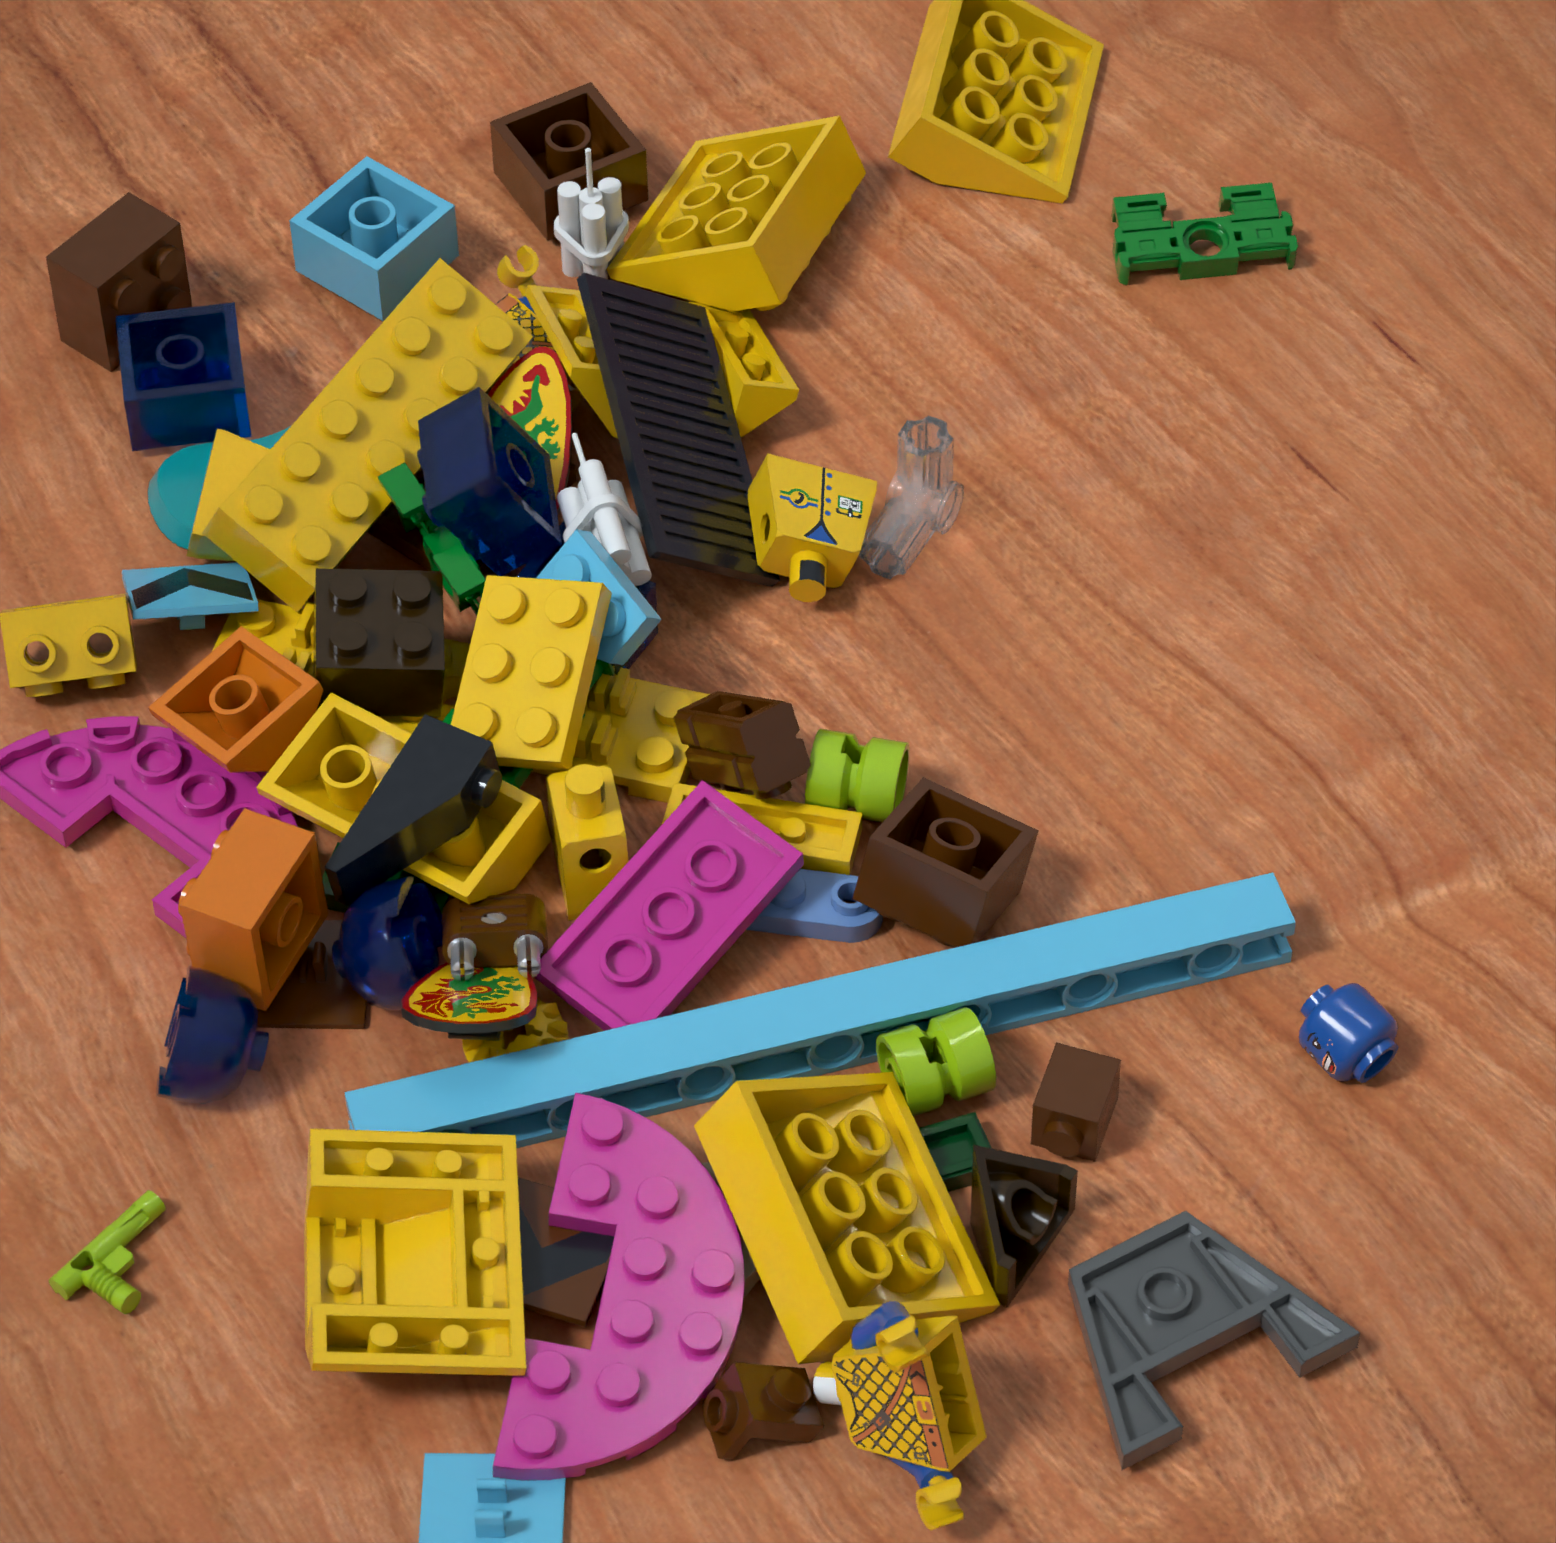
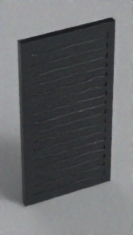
M584 272L577 278L634 502L642 525L641 529L649 558L762 585L774 586L780 581L779 575L763 571L757 565L748 504V488L753 480L706 308Z

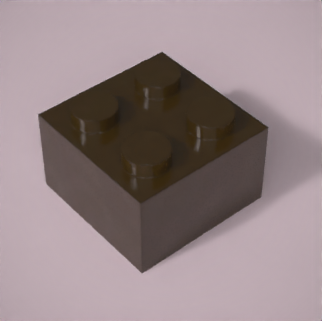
M316 568L313 614L314 678L320 682L323 688L318 708L328 695L333 693L376 716L423 717L426 714L430 717H441L445 674L443 575L441 572Z

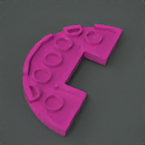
M138 716L86 719L87 728L67 731L54 736H50L48 730L45 729L17 740L1 749L0 799L65 848L113 810L190 867L152 899L155 916L185 938L182 916L178 912V903L182 890L190 879L198 878L211 859L212 848L217 837L222 831L231 829L243 809L246 808L297 826L290 810L258 794L256 787L268 771L230 773L170 728L140 725Z
M575 1092L549 1209L550 1226L614 1236L591 1349L525 1338L526 1372L525 1376L512 1377L493 1462V1477L554 1480L585 1475L586 1468L602 1465L623 1456L630 1460L652 1448L676 1430V1424L702 1398L706 1399L722 1375L737 1338L744 1297V1259L740 1236L732 1212L720 1188L694 1154L672 1134L650 1119L626 1107L601 1098Z

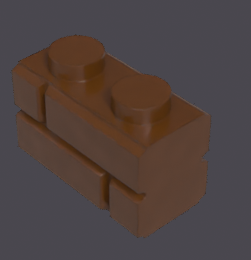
M717 691L677 710V714L673 717L681 743L689 746L685 751V755L693 779L720 784L721 789L724 791L738 792L747 789L753 790L756 799L776 797L790 790L792 787L791 780L807 773L811 766L803 739L796 738V734L800 729L791 703Z

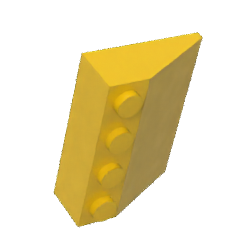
M933 0L929 5L888 158L936 184L1062 204L1069 195L1104 44L1025 0Z
M834 116L696 141L606 269L610 278L731 312L753 308L759 311H767L781 305L787 299L789 291L802 271L809 265L810 259L823 239L830 233L832 225L845 205L850 202L852 194L866 174L841 117Z
M893 1072L736 1081L694 1125L798 1364L832 1361L833 1355L851 1340L852 1330L855 1325L888 1301H897L904 1305L910 1316H914L915 1320L941 1316H958L959 1323L992 1313L1000 1306Z

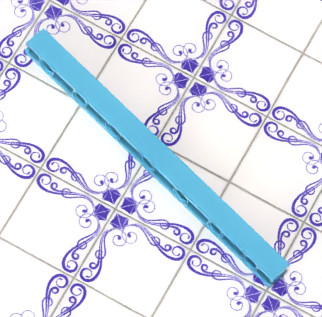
M1272 872L344 1092L346 1108L350 1118L348 1120L349 1130L516 1135V1148L566 1137L575 1092L610 1101L644 1117H649L719 1100L736 1081L812 1077L877 1062L876 1039L879 1035L912 1024L918 1026L923 1031H927L928 1024L932 1018L965 1007L971 1009L977 1016L985 1035H990L1291 962L1292 949L1286 937L1294 935L1296 921Z

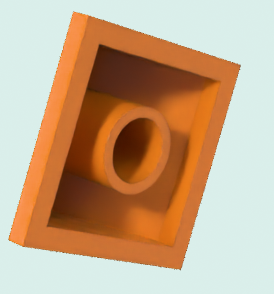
M241 626L152 703L148 709L152 716L228 772H267L317 711L323 688L317 679Z

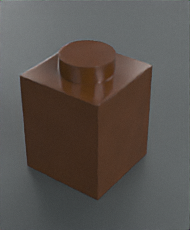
M1056 1042L1033 1103L1031 1144L1046 1148L1058 1156H1076L1096 1162L1118 1100L1121 1059Z

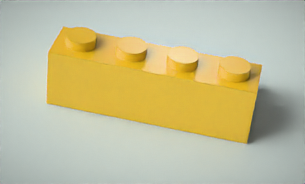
M330 693L257 785L258 794L344 838L412 734ZM502 780L499 793L494 802L487 808H481L469 828L403 870L467 904L486 899L490 895H498L515 889L551 841L542 802L531 794Z

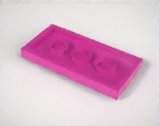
M702 780L553 944L547 953L543 955L540 959L541 970L535 976V979L604 1031L669 1016L804 865L803 853Z

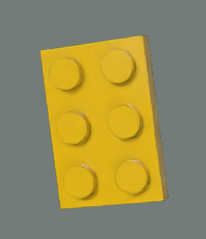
M487 575L451 725L491 741L499 766L554 771L570 770L612 592L600 582Z

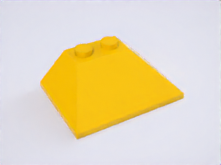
M528 285L525 296L569 377L611 435L618 438L580 290ZM689 302L706 308L741 437L797 400L799 388L749 309L731 312L701 303Z
M310 1129L304 1224L305 1350L312 1371L525 1376L526 1350L516 1135Z

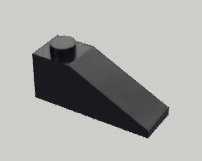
M426 714L423 716L324 867L337 902L349 905L469 828L481 808H487L494 802L501 787L502 774L491 741Z

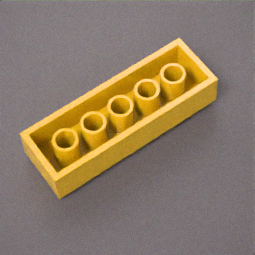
M439 258L221 504L202 534L298 613L315 593L316 568L336 569L393 503L379 483L377 476L404 462L413 475L416 476L513 364L533 336L445 261Z

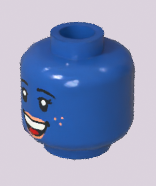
M1350 983L1336 990L1329 984L1324 985L1314 992L1301 1008L1300 1012L1306 1018L1299 1030V1043L1337 1081L1346 1082L1356 1078L1360 1083L1367 1082L1381 1072L1398 1051L1399 1046L1394 1042L1398 1031L1396 1019L1366 988L1357 983Z

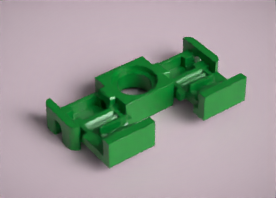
M1272 182L1221 187L1219 210L1220 212L1229 211L1232 215L1173 221V226H1171V221H1163L1164 211L1167 209L1165 193L1113 197L1111 217L1113 222H1117L1118 228L1114 232L1112 252L1118 280L1123 285H1128L1129 273L1134 271L1177 267L1179 280L1237 275L1239 261L1285 257L1288 270L1295 266L1298 242L1296 236L1292 235V217L1286 211H1281L1280 217ZM1209 240L1219 246L1220 251L1212 256H1201L1193 252L1190 245L1195 241Z
M405 462L377 476L379 483L396 506L401 524L406 533L417 528L422 535L424 551L429 559L432 571H440L443 575V587L460 612L471 607L477 616L486 579L481 573L479 565L453 527L445 521L426 493L424 485L422 483L419 484Z

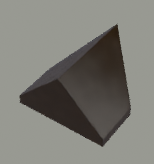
M973 1145L970 1224L990 1284L999 1303L1008 1308L1075 1210L1078 1170L1061 1163Z

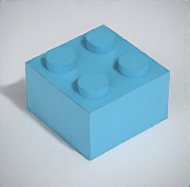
M368 156L289 220L295 270L382 321L390 315L439 258L449 265L459 256L455 205Z

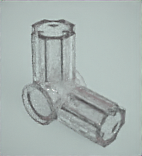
M927 416L921 420H907L899 431L897 437V472L888 488L884 508L865 532L859 557L870 566L873 573L890 580L895 575L906 574L935 532L942 535L947 533L955 522L962 505L964 486L953 480L954 438L947 431V423L938 418Z

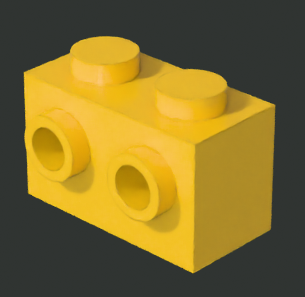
M127 593L5 609L0 612L10 688L25 687L26 697L63 692L62 681L87 678L89 689L126 684L125 673L137 670ZM95 633H104L110 637L113 646L106 652L96 651L90 644V637ZM34 641L44 643L49 649V657L45 660L32 658L28 652V644Z

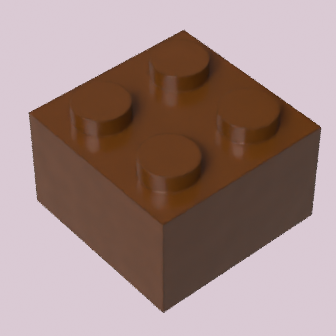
M592 82L490 121L494 173L547 241L556 238L554 235V220L559 216L558 186L563 182L572 181L579 184L581 190L587 188L586 148L591 149L593 187L598 188V183L603 178L614 177L618 179L622 190V210L648 201L646 149Z
M130 192L46 256L61 341L110 372L114 371L131 356L137 355L148 342L169 325L178 322L192 308L180 222Z
M923 777L869 837L852 899L875 909L876 912L886 918L898 920L932 936L943 945L960 947L977 943L1020 893L1039 830Z

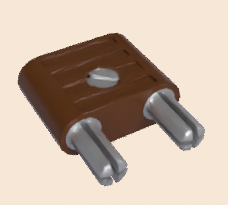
M532 894L490 895L486 899L472 904H467L458 898H453L445 904L442 910V953L444 959L451 965L453 978L461 981L460 968H465L466 981L473 976L474 968L518 966L519 973L527 978V965H531L532 977L539 974L541 970L540 959L548 950L546 908L539 897Z

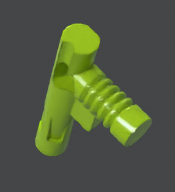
M147 1190L121 1216L106 1227L49 1279V1284L55 1293L60 1294L67 1300L85 1285L122 1314L132 1312L140 1302L141 1293L120 1277L135 1262L133 1254L125 1247L166 1210L159 1196ZM88 1265L93 1266V1268L82 1270L84 1267Z

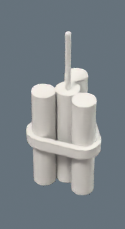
M586 148L587 188L581 190L579 184L572 181L563 182L558 186L559 216L554 220V235L561 242L562 271L566 276L579 277L585 272L608 279L606 269L624 245V237L629 229V218L627 213L622 210V190L618 179L614 177L603 178L599 181L598 188L593 187L591 149Z
M573 433L572 439L581 464L579 466L581 480L578 483V488L568 487L561 490L557 495L566 526L563 533L564 543L576 529L592 532L635 586L643 585L651 579L652 574L640 540L643 532L639 516L630 508L622 482L619 480L608 481L601 461L597 459L586 461L578 434Z

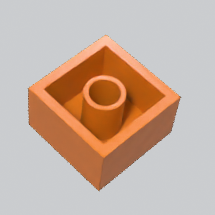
M244 808L231 829L224 830L219 834L212 848L211 859L198 878H192L186 883L178 903V912L182 916L187 939L186 950L191 959L197 987L263 1011L268 1009L328 916L314 832Z

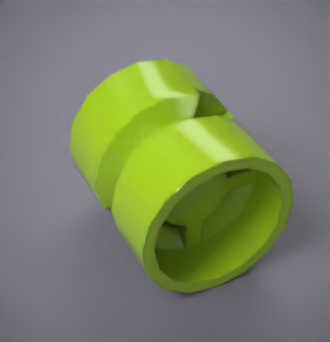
M819 729L811 751V766L807 772L805 804L847 810L849 807L855 808L856 812L863 813V820L883 823L904 798L909 766V743L873 737L866 745H860L855 734Z
M967 1007L932 1018L928 1024L927 1031H923L918 1026L912 1024L881 1034L876 1039V1053L880 1072H893L913 1116L940 1108L945 1095L951 1096L956 1101H962L992 1091L996 1087L995 1064L989 1042L977 1016Z

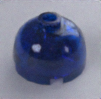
M414 877L391 880L366 889L346 909L340 924L339 939L335 940L332 946L333 962L339 976L347 978L352 988L371 1006L389 1011H401V999L408 990L439 966L437 947L442 946L441 911L430 889L424 883L411 885Z
M190 965L187 967V976L182 979L164 1045L167 1047L166 1057H169L167 1068L162 1066L159 1068L156 1096L187 1103H210L222 1100L237 1090L248 1069L260 1072L268 1046L269 1033L257 1030L258 1008L250 993L237 981L215 971Z

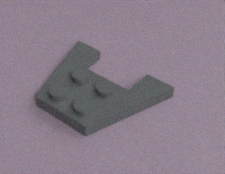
M1187 1211L1069 1269L1068 1287L1122 1470L1182 1439L1183 1425L1152 1385V1382L1258 1327L1263 1329L1299 1378L1358 1348L1359 1331Z

